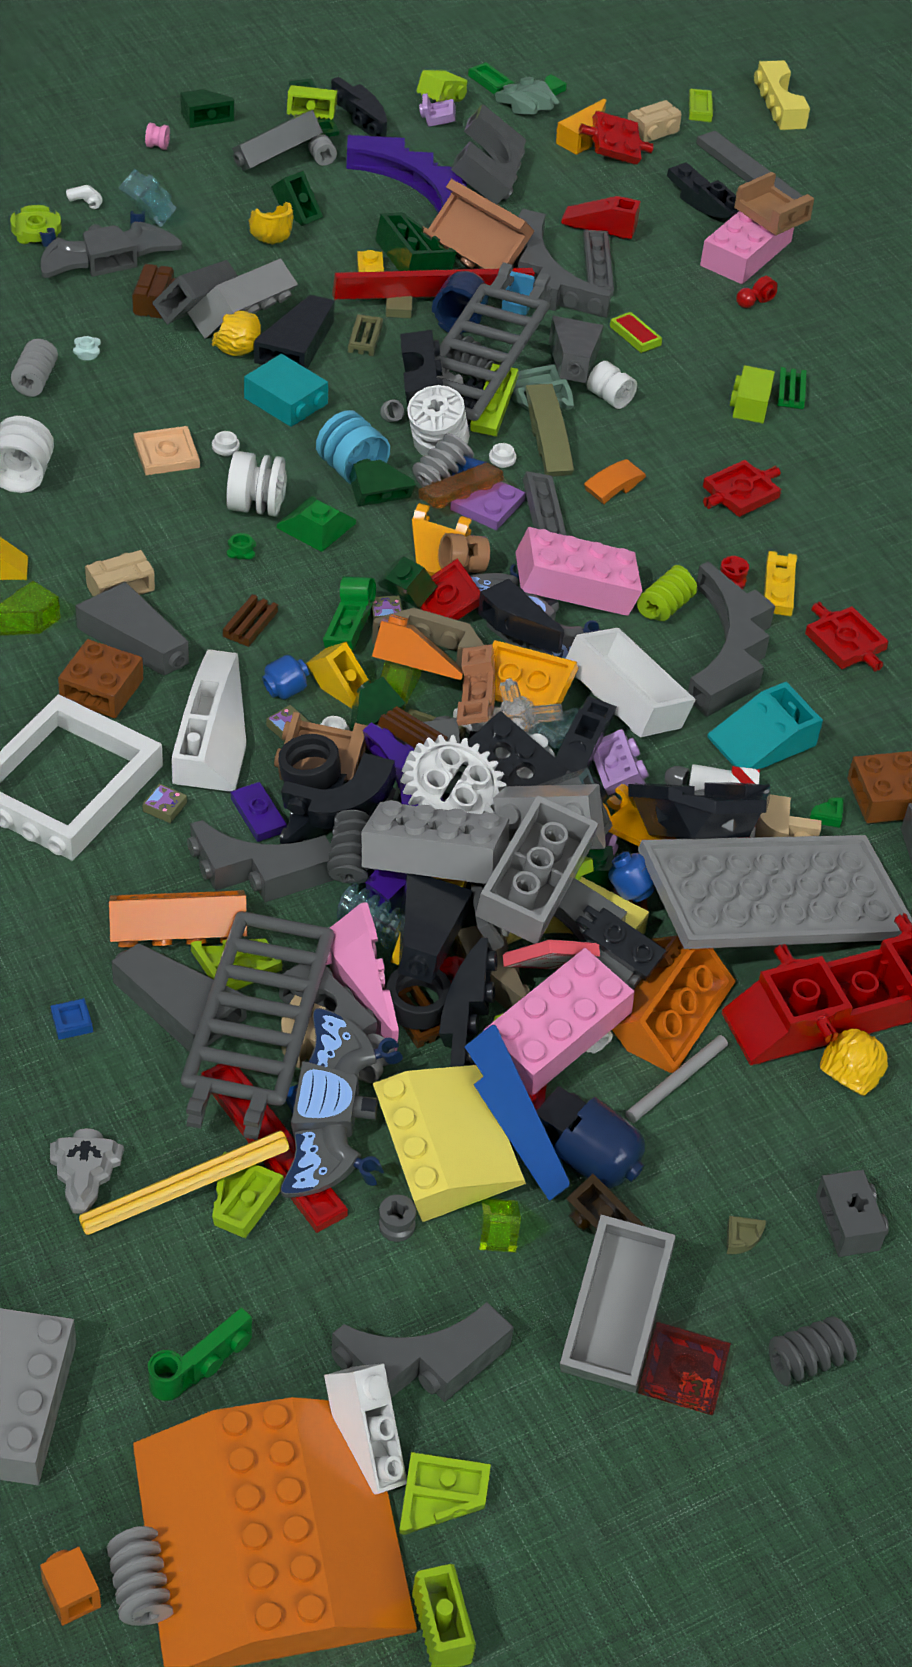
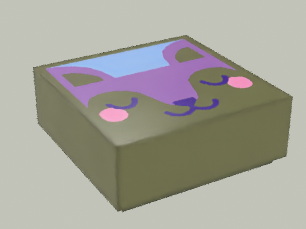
M400 596L376 597L371 608L372 620L374 621L375 618L402 611Z
M289 705L266 718V726L282 739L285 722H291L293 712L298 711ZM300 714L302 721L309 722L302 714Z
M159 783L144 801L143 812L171 823L187 804V795Z

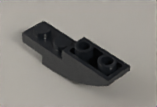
M339 76L331 79V90H337L336 104L353 115V124L370 136L386 137L387 117L378 99L361 84L352 86Z
M687 162L668 168L667 177L681 189L680 198L696 210L719 218H731L739 212L734 208L736 195L719 180L710 183Z
M588 696L582 709L579 708L556 759L567 769L571 765L577 770L586 767L590 769L594 755L615 716L617 706Z
M480 938L460 965L445 1000L439 1035L445 1047H452L450 1067L476 1065L465 1049V1046L473 1040V1035H478L479 1015H488L489 1003L495 1002V983L491 982L492 971H497L498 955L496 950H492L488 938Z

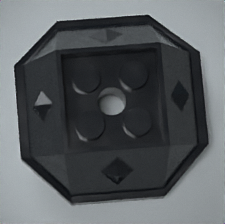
M705 782L704 789L695 791V786L628 784V797L633 806L638 809L649 835L688 839L750 837L760 815L767 812L770 800V785Z

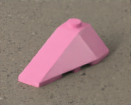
M360 903L330 927L334 931V939L326 965H330L333 977L342 986L348 987L355 999L364 1008H369L374 1013L377 1019L376 1034L384 1038H392L398 1043L399 1028L390 990H385L384 963L382 958L377 959L375 942H377L378 938L368 903Z

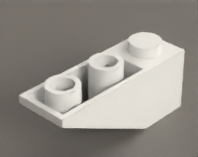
M384 1363L354 1366L324 1375L331 1414L373 1494H379L406 1485V1472Z

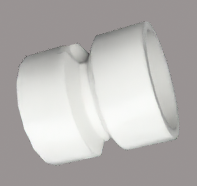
M602 361L591 371L587 380V388L616 409H622L634 397L637 390V381L628 374L621 373L620 369L610 362Z

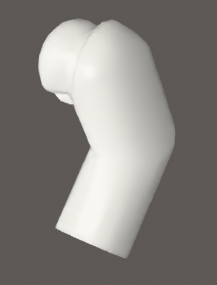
M90 185L66 190L70 202L83 199L89 204L91 209H97L102 204L101 194Z

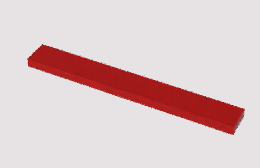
M513 268L512 270L513 272L531 276L535 274L533 268ZM499 269L335 273L332 295L334 300L407 296L435 297L447 278L456 272L469 271L476 273L487 285H492L498 276Z

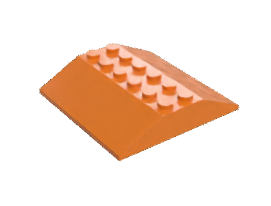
M290 1397L212 1410L133 1443L144 1526L158 1531V1536L152 1541L160 1543L161 1552L154 1557H160L164 1561V1567L158 1572L166 1575L167 1583L160 1588H165L170 1593V1599L163 1604H168L173 1608V1615L158 1622L164 1667H235L417 1632L388 1491L373 1494L331 1414L329 1400Z

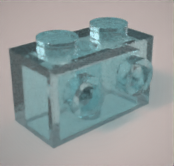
M134 168L119 189L141 213L145 211L147 218L162 227L176 210V207L170 201L172 196L162 187L159 188L160 182L152 175L148 174L146 177Z

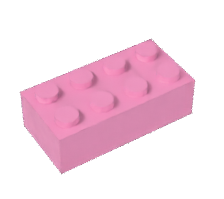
M739 211L704 240L700 266L743 284L791 242L794 228L774 235Z
M528 527L516 550L520 587L526 593L629 616L642 593L635 552L627 549L615 548L599 542H590L574 536H565L549 532L545 529Z
M584 948L489 1026H497L527 1092L533 1096L632 1013L635 991L589 950Z

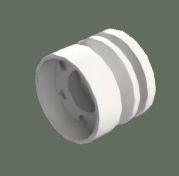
M435 385L418 391L410 399L407 408L414 446L421 455H428V451L431 448H435L438 441H443L444 435L448 433L458 436L468 444L470 435L463 398L458 391L448 386Z
M13 416L6 418L0 423L1 488L10 492L24 493L33 491L40 486L54 449V439L49 429L41 422L26 416Z
M235 451L231 460L227 483L228 510L248 513L252 501H256L258 514H264L268 503V515L277 517L286 492L287 474L285 471V458L276 456L272 466L271 456L265 455L260 467H257L256 455L254 453Z

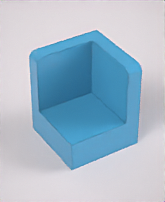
M511 271L510 276H514V282L511 286H507L505 290L529 296L533 290L535 277ZM502 300L503 310L524 316L527 315L530 307Z

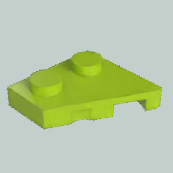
M253 1165L218 1180L216 1188L218 1197L214 1202L212 1214L214 1225L246 1238L281 1191L284 1176L259 1165Z
M411 1452L399 1534L406 1535L485 1509L491 1464Z

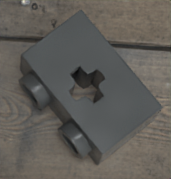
M864 1170L823 1175L816 1198L838 1257L880 1251L885 1236L888 1235L889 1225L885 1214L879 1211L876 1203L875 1187L872 1183L868 1182Z

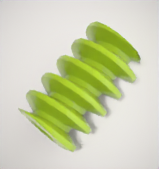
M674 565L639 596L637 600L638 610L645 618L650 620L666 621L683 604L696 595L698 590L697 584L686 568Z

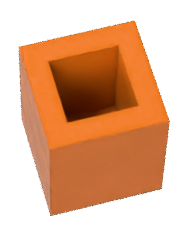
M80 1547L70 1551H58L52 1554L45 1563L40 1564L43 1585L62 1626L101 1608L99 1588Z

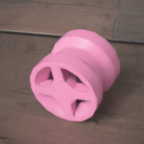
M148 123L145 135L146 147L159 146L160 149L167 150L170 140V127L168 125L159 127L155 123Z

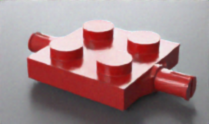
M596 111L592 116L593 127L583 123L579 126V134L591 136L595 144V153L637 165L642 159L641 151L652 153L654 148L653 143L640 139L638 122Z
M746 460L736 463L704 478L703 488L712 495L705 497L703 504L707 509L723 504L738 517L780 498L781 489L771 480L780 476V469L777 466H773L765 471L753 467Z
M816 602L812 606L811 611L820 619L808 624L805 634L834 663L843 669L863 661L874 672L879 671L883 667V661L876 654L887 650L889 641L854 607L851 606L842 611L832 612L822 605L821 602H818V604Z

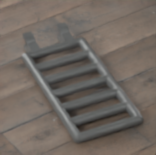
M503 262L498 276L492 285L481 284L441 343V356L436 357V360L441 359L442 368L490 381L485 390L438 377V379H443L444 386L458 391L460 395L478 400L473 409L465 407L467 419L476 421L480 418L549 310V302L543 299L552 291L551 286H547L551 279L550 275L540 273L535 287L529 296L505 290L507 286H511L514 282V276H510L513 265ZM487 295L536 310L532 317L481 304V302ZM474 313L523 326L524 329L520 335L470 322L469 320ZM463 330L509 343L513 346L508 353H504L457 338ZM450 349H455L500 362L501 365L495 372L445 356Z
M240 911L236 913L180 1079L182 1086L194 1089L192 1098H190L186 1108V1113L189 1114L187 1126L201 1129L210 1094L216 1093L251 1100L243 1121V1125H246L243 1137L258 1140L267 1104L281 1106L287 1099L334 939V931L332 929ZM251 926L317 939L319 942L314 953L242 939L245 927ZM238 951L309 965L311 969L308 979L233 965ZM232 978L303 992L300 1005L296 1006L225 992L228 979ZM224 1005L295 1019L290 1034L215 1018L219 1006ZM213 1032L287 1047L283 1062L206 1047L210 1033ZM201 1060L278 1075L275 1089L269 1090L199 1076L197 1073Z

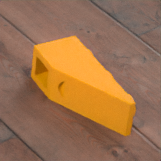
M602 99L558 122L556 144L575 155L592 147L593 139L591 136L579 134V126L583 123L593 127L592 116L596 111L605 113L607 100Z

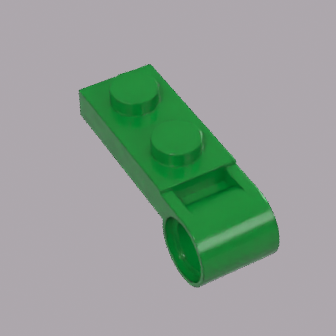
M350 576L342 578L340 583L341 601L323 638L325 648L347 642L350 649L354 650L376 598V582L374 578Z
M241 1307L182 1357L172 1350L156 1352L148 1362L149 1389L151 1394L159 1400L171 1401L179 1397L193 1384L196 1385L204 1377L209 1378L213 1376L228 1356L233 1352H241L249 1344L252 1337V1317ZM162 1373L174 1374V1376L170 1378L159 1377V1375Z

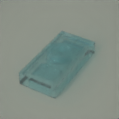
M572 708L555 717L535 724L533 734L545 736L548 744L555 749L561 747L578 709Z

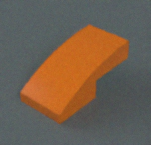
M626 459L598 472L586 481L584 486L587 492L604 505L621 490L627 494L646 477V474Z

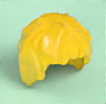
M285 202L283 206H277L273 213H262L258 208L254 211L252 210L251 217L249 218L250 233L257 240L274 245L287 240L290 236L293 223V210L290 203Z
M246 311L225 314L219 332L213 334L212 346H216L222 352L231 356H243L254 350V341L261 334V324L256 314Z
M859 1029L844 1030L824 1050L820 1069L841 1085L846 1086L858 1095L865 1096L877 1086L879 1079L884 1076L888 1068V1057L884 1045L875 1036H871Z

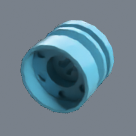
M345 410L335 414L322 427L316 440V451L329 466L333 467L346 482L351 484L349 476L353 464L364 459H370L371 461L382 460L387 463L390 456V444L388 439L377 429L373 428L368 421L364 420L360 414L353 410Z

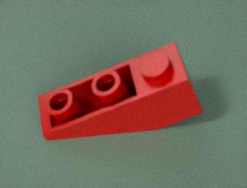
M614 196L569 206L562 217L561 224L569 225L572 228L608 231V234L615 235L618 238L632 239L638 224L641 201Z

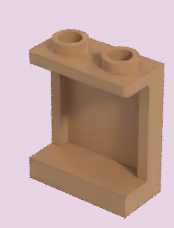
M770 172L740 185L736 193L734 208L774 235H778L809 221L815 198L806 194L795 200L774 186L776 174Z
M293 712L291 722H285L282 739L285 740L284 744H286L292 738L304 734H319L334 741L339 751L341 773L347 774V780L349 781L355 775L367 747L363 734V729L367 725L355 723L353 731L302 721L300 713ZM278 748L275 756L274 766L278 767L280 780H283L281 777V772L278 763L279 752L281 749ZM308 757L300 760L293 767L301 770L314 769L321 766L327 760L320 757Z

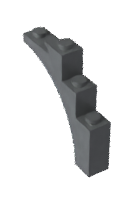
M522 209L518 217L525 220L534 230V233L514 264H518V268H533L535 273L533 288L540 273L550 275L551 279L547 286H551L552 291L543 299L549 302V310L555 311L558 306L607 318L610 311L612 291L583 281L562 268L552 258L543 241L546 214Z
M710 562L699 566L696 584L697 589L709 600L719 615L724 629L725 644L719 655L705 669L691 677L688 693L696 699L693 705L706 717L759 689L764 666L759 663V660L765 658L770 637L764 630L771 627L775 605L756 589L746 593Z

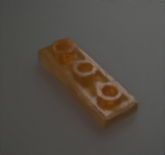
M486 462L418 489L419 498L429 503L433 508H443L449 502L468 498L471 493L491 489L494 484L504 480L503 471Z

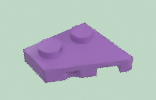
M500 482L453 499L450 510L497 531L525 501L526 492Z

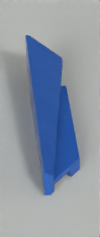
M491 1025L465 1046V1049L484 1076L474 1086L548 1200L551 1201L570 1187V1181L497 1026Z

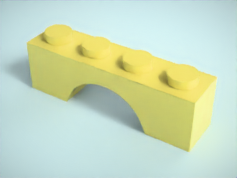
M785 60L759 61L758 70L754 73V82L758 86L761 96L764 97L766 106L770 109L773 120L776 121L779 129H806L810 107L804 96L788 92L791 71Z

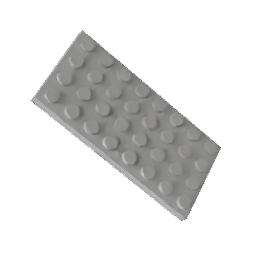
M866 835L642 840L638 847V851L645 859L649 875L684 949L882 941L902 933L894 922L895 917L899 914H907L912 923V917Z

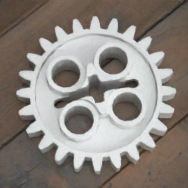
M438 735L435 742L428 737L424 745L418 743L414 751H410L402 768L404 774L401 782L406 784L403 794L412 795L408 802L409 805H430L435 809H462L466 813L495 814L493 798L506 787V783L500 781L504 773L494 771L498 762H488L487 758L490 752L487 751L480 754L478 752V743L471 748L468 746L467 738H464L460 744L457 743L454 735H451L448 742L445 741L442 735ZM466 765L467 768L445 802L441 801L440 798L452 782L460 766Z

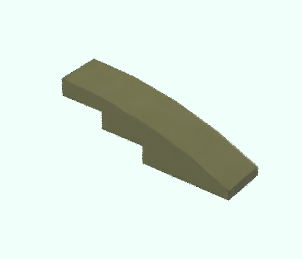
M553 384L526 385L525 390L533 437L536 436L539 457L542 456L545 475H572L574 468L570 446Z

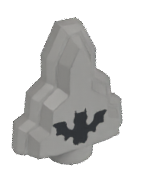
M85 1128L77 1130L73 1137L58 1138L56 1142L50 1144V1163L57 1166V1177L66 1184L65 1197L72 1212L75 1214L89 1211L98 1198L99 1186L110 1180L113 1168L121 1165L124 1152L123 1145L118 1144L114 1140L103 1138V1135L94 1129Z

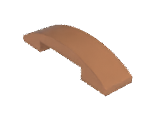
M492 644L464 648L462 651L461 667L464 680L462 702H458V726L488 722L493 716L495 705V661Z

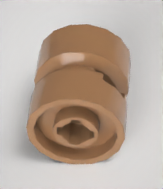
M445 533L441 538L438 549L440 568H444L458 558L467 573H484L490 559L488 539L485 536L468 535L465 538L463 534Z

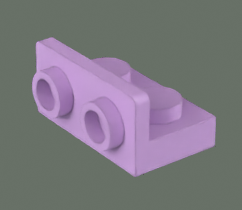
M623 729L603 737L594 755L597 770L608 796L615 793L614 790L621 784L626 786L635 783L646 784L645 778L649 777L643 761H637L636 756L641 753L635 739L631 738L628 740Z

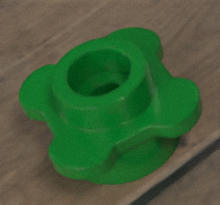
M237 533L228 540L230 547L226 554L229 558L252 559L255 557L253 548L256 546V541L250 535Z

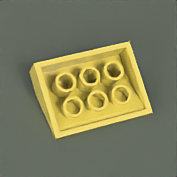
M477 1065L405 1071L373 1083L422 1222L526 1184L507 1135L474 1086L477 1081L484 1077Z

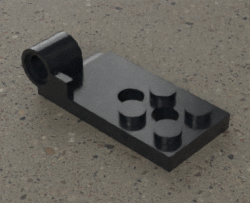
M501 710L468 740V746L471 748L475 744H479L478 752L480 754L487 751L490 752L487 760L488 762H498L494 771L504 773L500 781L506 783V787L536 786L578 771L572 765L567 769ZM503 747L510 752V756L504 759L498 758L494 755L493 750ZM519 768H528L533 772V777L523 779L517 775L516 771ZM592 777L594 783L599 784L600 797L603 802L607 798V793L601 783Z

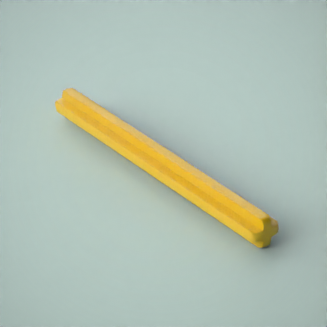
M282 1131L272 1133L82 1213L79 1216L81 1227L86 1235L93 1234L282 1154L289 1149L288 1140Z

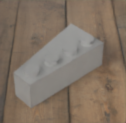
M280 258L216 285L187 313L206 339L215 332H219L225 314H234L236 311H246L255 314L261 309L266 310L273 306L276 301L282 303L292 296L290 291L298 283Z
M0 1308V1480L39 1485L76 1346L74 1319Z

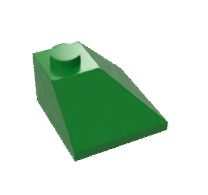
M310 496L277 523V529L323 552L354 526L356 519Z

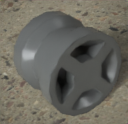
M396 1194L385 1198L379 1208L380 1233L389 1241H405L412 1236L415 1230V1204L404 1195ZM396 1214H401L403 1216V1219L401 1217H397Z

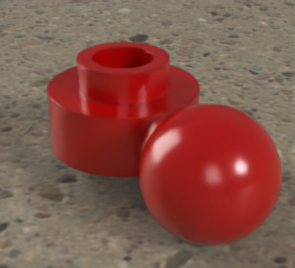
M763 276L756 281L752 289H741L736 295V301L742 308L752 307L756 299L761 303L768 302L776 296L778 284L770 276Z

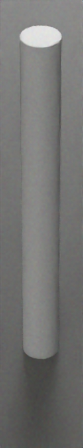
M718 1035L627 1110L626 1117L633 1123L638 1121L728 1046L726 1038Z

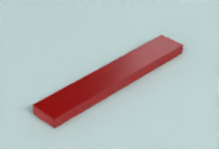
M218 1064L201 1073V1076L253 1086L239 1067ZM211 1093L243 1135L246 1126L243 1125V1121L251 1100ZM267 1104L258 1139L277 1131H282L288 1140L289 1149L282 1154L263 1161V1163L269 1170L283 1175L285 1179L295 1157L296 1143L295 1139ZM245 1138L248 1141V1143L256 1141L254 1139ZM332 1188L307 1196L290 1198L316 1233L348 1216V1208Z

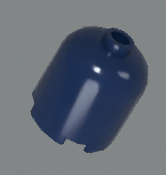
M459 271L447 278L433 300L432 313L435 314L439 321V327L448 333L481 284H486L476 273ZM486 295L481 304L488 305L489 296ZM474 313L469 321L479 324L483 315Z
M593 1097L577 1113L582 1120L573 1132L568 1128L564 1130L554 1150L562 1161L588 1179L594 1174L609 1189L620 1186L626 1179L632 1183L645 1167L640 1162L645 1153L643 1135L608 1104Z

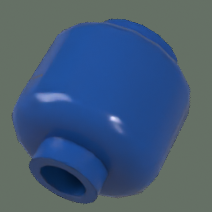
M284 655L268 664L264 669L265 675L262 676V681L273 698L277 696L281 700H286L307 687L306 676L309 675V670L302 659L296 660L291 655Z
M626 851L620 853L612 860L613 866L608 872V879L621 898L639 902L654 892V883L646 868L645 859L640 853L629 854Z

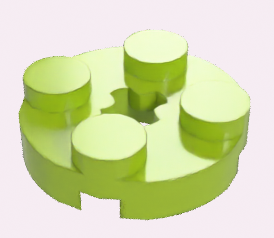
M43 205L22 207L21 213L15 216L14 212L10 217L11 231L21 244L42 242L40 232L48 233L47 228H54L57 238L62 229L60 214L56 211L55 215L50 212L49 207Z

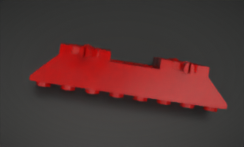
M903 913V915L899 914L895 917L894 922L902 933L896 937L882 940L880 949L826 962L823 956L807 960L794 959L786 944H783L782 947L781 945L777 946L774 949V953L781 964L776 968L761 971L757 982L722 1009V1015L749 1065L829 1045L844 1030L859 1029L869 1034L912 1022V923L907 914Z

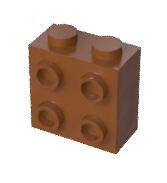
M87 639L58 677L59 694L92 711L116 719L144 679L143 657Z
M912 751L853 757L847 779L866 823L904 820L908 804L912 803Z

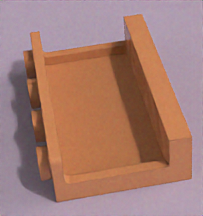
M451 179L446 186L451 192L450 197L429 229L424 227L423 232L431 238L432 236L438 237L440 245L447 250L449 248L456 250V256L461 258L460 262L469 269L474 267L478 269H500L503 262L513 265L533 235L534 230L525 220Z

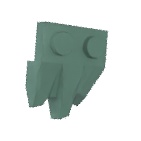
M533 77L522 78L518 84L505 85L503 90L495 93L496 102L511 104L513 113L535 114L537 110H551L554 108V104L559 103L544 81L534 80Z
M554 364L519 371V376L511 395L514 403L529 411L525 390L526 385L553 384L559 406L564 409L573 408V395L566 379L559 377Z

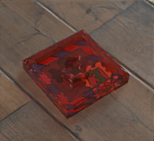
M657 1322L638 1394L713 1416L731 1343Z

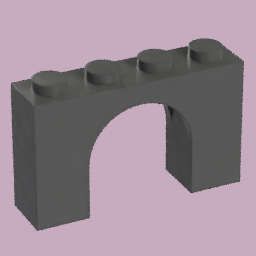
M482 104L468 119L464 132L485 148L492 158L472 142H469L455 157L451 170L488 200L498 204L502 199L507 200L514 190L512 185L518 177L516 172L521 166L520 159L525 153L524 145L526 139Z

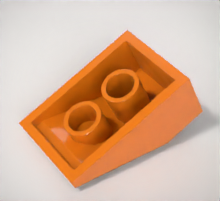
M391 614L389 619L383 618L381 620L372 657L458 680L462 679V668L414 625L407 624L408 618Z

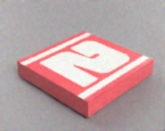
M546 940L506 952L502 955L503 966L557 969L584 948L589 950L595 957H599V944Z

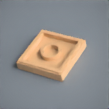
M188 426L133 433L134 443L145 475L200 468V459Z

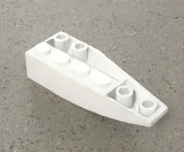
M208 649L195 677L172 754V783L233 791L237 788L246 751L238 653Z

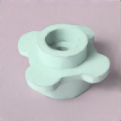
M84 336L74 340L76 347L73 348V352L78 358L93 360L100 353L98 348L101 344L100 339Z

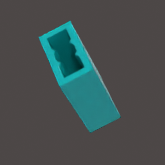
M280 354L244 376V399L292 427L328 404V381L285 355Z

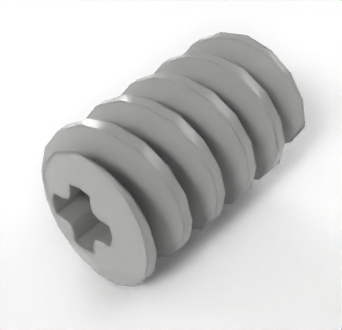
M33 339L25 345L11 373L12 385L18 392L28 397H35L42 392L58 358L56 347L43 339Z
M448 433L444 435L443 441H438L435 448H431L428 451V455L421 457L420 463L418 462L413 465V474L423 489L431 494H435L436 491L433 484L439 488L443 487L440 477L450 480L451 475L448 470L457 473L459 468L456 462L464 466L466 465V460L463 455L473 458L474 453L461 438Z
M147 1526L127 1529L117 1534L107 1545L108 1556L111 1558L110 1569L114 1574L112 1577L113 1586L117 1590L115 1593L116 1603L120 1606L118 1609L119 1619L125 1624L134 1626L156 1624L173 1615L172 1606L163 1604L170 1599L169 1590L160 1588L167 1583L166 1575L158 1572L164 1567V1561L160 1557H154L161 1552L160 1543L152 1541L158 1536V1531Z

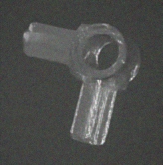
M508 678L500 684L499 687L503 698L501 711L526 733L530 729L535 728V724L538 722L560 721L563 719L561 704L534 706L533 702L527 697L521 696L516 681Z

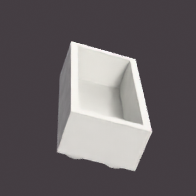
M619 628L576 635L566 657L568 660L577 662L578 671L575 677L581 680L592 691L594 696L604 702L617 706L615 715L624 721L631 731L639 737L681 729L696 700Z

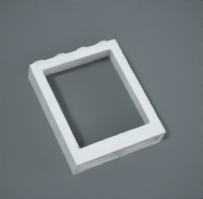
M58 694L0 751V783L57 726L130 762L69 825L0 792V826L22 835L28 841L36 842L48 848L56 855H62L73 861L163 766L162 744Z

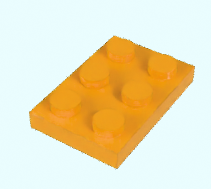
M494 640L492 645L495 661V701L555 717L578 671L577 662Z

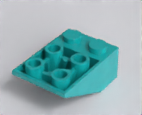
M786 681L760 692L707 734V738L733 766L761 769L816 746L823 719Z

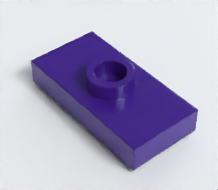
M260 782L231 791L232 802L257 842L280 835L282 829L287 828V824Z

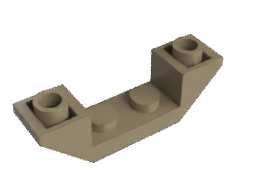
M417 608L392 613L408 618L407 624L414 625L435 645L457 651L456 663L460 667L464 648L484 645L468 623ZM391 614L375 618L373 621L372 644L376 643L381 620L383 618L389 619Z

